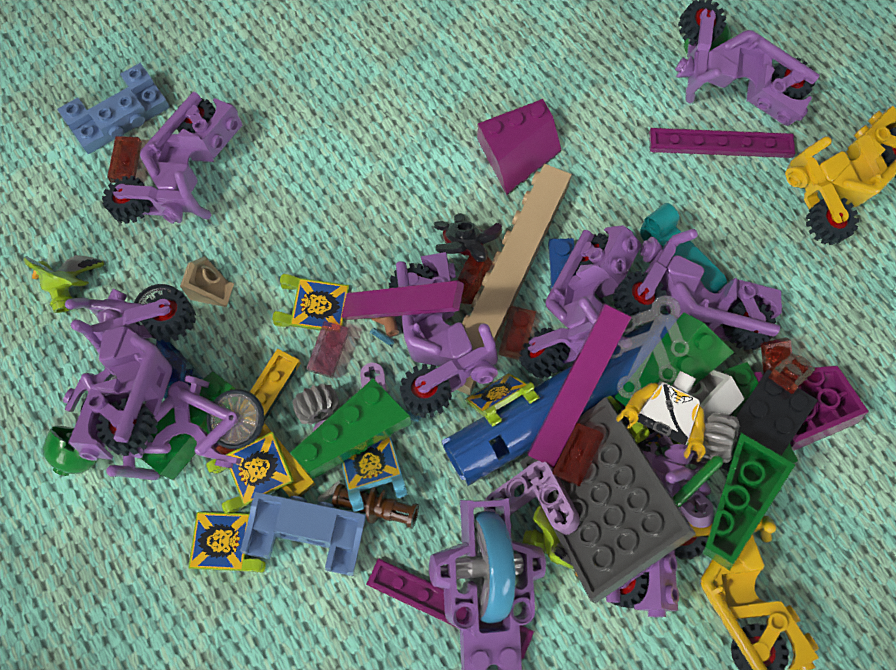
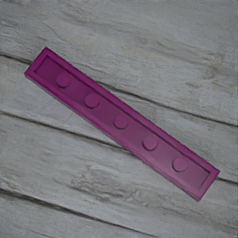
M650 128L649 131L650 152L778 158H793L795 156L793 133Z
M457 280L346 293L341 317L347 320L459 311L464 284Z
M604 303L528 451V456L554 467L631 316Z
M378 558L366 583L367 586L452 625L445 616L443 588L434 587L432 583ZM465 607L459 608L456 612L457 621H462L467 613ZM479 620V629L498 628L503 625V620L495 623H485ZM520 625L521 659H524L534 631Z

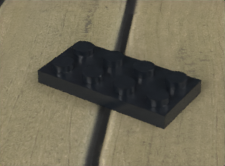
M768 369L736 415L740 425L738 440L742 433L782 456L818 400ZM732 459L728 463L723 462V465L719 468L727 475Z

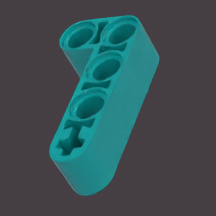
M664 203L648 215L640 229L642 239L648 241L650 237H655L663 247L673 235L681 233L676 227L680 219L676 208L670 203ZM691 241L681 243L676 247L673 257L681 256L704 268V274L700 280L709 292L717 293L727 284L725 275Z

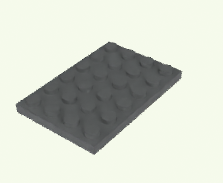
M606 397L579 417L556 464L552 467L556 471L580 517L578 528L571 534H563L555 528L553 529L568 555L589 600L595 604L696 535L635 438L627 429L622 419L619 422L616 420L619 414L611 401ZM527 456L520 464L524 470L538 460ZM544 471L540 472L541 477L539 479H542L544 477ZM558 490L549 493L548 503H553L557 500ZM559 510L558 512L561 513L564 520L562 524H566V517L568 515Z

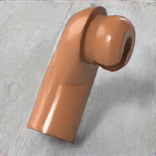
M395 316L371 318L373 321L384 325L387 336L393 337L399 334Z

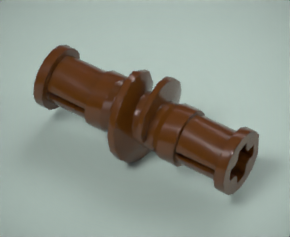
M338 484L332 499L334 508L344 507L353 510L350 500L344 498H349L347 488L344 484ZM372 487L370 494L366 491H360L364 509L356 512L360 514L366 513L368 523L374 524L381 517L386 521L407 524L408 528L413 529L419 513V504L413 503V505L398 502L396 499H387V490L385 489L380 496H377L376 487ZM396 511L403 512V513H407V514H409V515H405V514H402V513H398V512H396Z

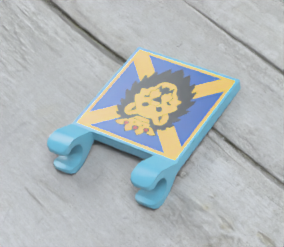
M391 436L383 441L380 440L368 447L367 450L360 454H355L342 463L348 496L354 512L364 509L360 491L392 482L397 498L408 495Z

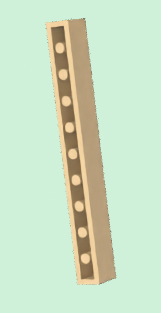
M547 164L543 165L541 172L536 171L531 183L534 186L531 192L526 191L522 200L523 209L522 211L517 210L512 221L514 227L512 231H507L502 244L505 246L502 252L497 251L492 262L494 268L491 273L487 272L483 279L482 286H484L482 293H477L471 306L474 309L471 316L466 315L462 322L473 350L485 347L479 333V326L483 323L489 326L496 342L569 187L572 174ZM470 376L466 378L465 384L457 390L471 395L477 381L473 380Z

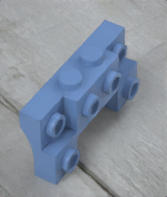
M141 63L120 74L127 85L126 89L94 107L86 110L80 99L76 98L57 109L87 154L92 153L114 139L121 138L126 132L135 127H140L147 120L170 108L166 99Z
M258 492L254 493L247 528L240 549L242 554L270 559L275 539L278 537L329 548L325 571L348 576L354 575L366 515L335 509L333 504L327 502H318L317 505L306 503L307 500L298 496H291L290 499Z

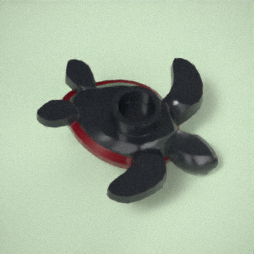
M462 213L455 215L454 223L451 224L445 221L434 222V228L443 231V240L446 243L436 245L437 252L472 256L477 262L487 260L488 252L484 244L497 239L502 233V225L500 223H495L490 228L482 231L474 223L465 221V216Z

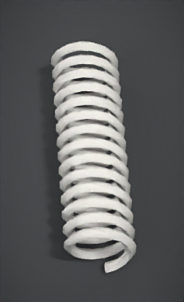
M338 480L326 492L319 495L318 501L324 502L332 496L340 481Z

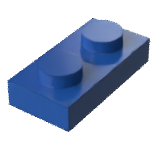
M574 238L549 239L548 241L551 288H553L574 249Z

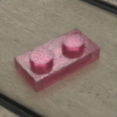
M327 321L323 322L306 368L309 372L333 379L350 332L349 328Z

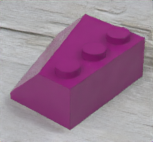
M543 99L480 122L477 125V140L506 196L518 184L526 181L529 175L538 168L543 167L544 164L561 152L554 118Z
M838 366L804 368L803 371L787 372V370H779L775 372L778 376L818 400L790 442L793 451L858 424L869 412ZM761 372L754 373L758 383L764 375Z

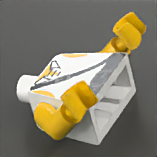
M681 371L672 386L659 381L658 384L650 383L636 391L625 409L616 418L619 422L623 416L627 417L630 421L627 429H630L636 422H639L685 446L689 443L683 453L685 458L689 457L691 450L698 454L697 462L705 454V447L703 446L705 436L704 409L699 405L700 400L688 395L696 379Z

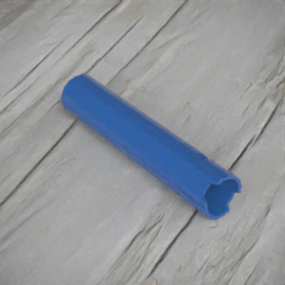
M664 313L624 336L632 340L631 348L625 349L618 345L616 346L580 416L605 397L612 396L614 398L678 320L676 317ZM571 367L536 386L534 391L540 398L530 404L521 395L499 408L496 413L502 421L495 426H491L483 416L442 440L443 448L461 480L465 479L467 486L529 451ZM494 438L496 443L491 445L489 441Z

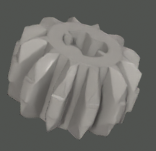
M325 384L312 385L311 388L304 389L292 401L294 412L302 424L312 425L328 419L340 408L335 390H333L331 385Z
M712 413L707 418L703 442L705 447L704 458L711 459L713 456L718 455L723 458L725 463H728L733 458L740 427L737 417H732L730 414Z

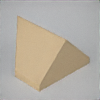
M204 256L188 263L180 287L192 301L227 307L234 283L228 282Z

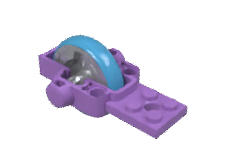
M509 498L477 501L460 500L462 543L431 554L429 576L434 587L444 588L446 619L449 623L460 629L461 670H486L493 664L498 666V670H522L520 625L528 624L535 615L534 581L543 578L545 575L546 560L544 552L539 546L511 540ZM476 507H496V513L491 511L473 512ZM518 574V582L515 585V575ZM456 579H464L465 582L461 589H457ZM521 602L522 611L519 615L514 616V606ZM465 607L467 611L465 618L462 621H457L456 612L459 608ZM479 620L485 623H495L503 620V625L498 628L479 629Z

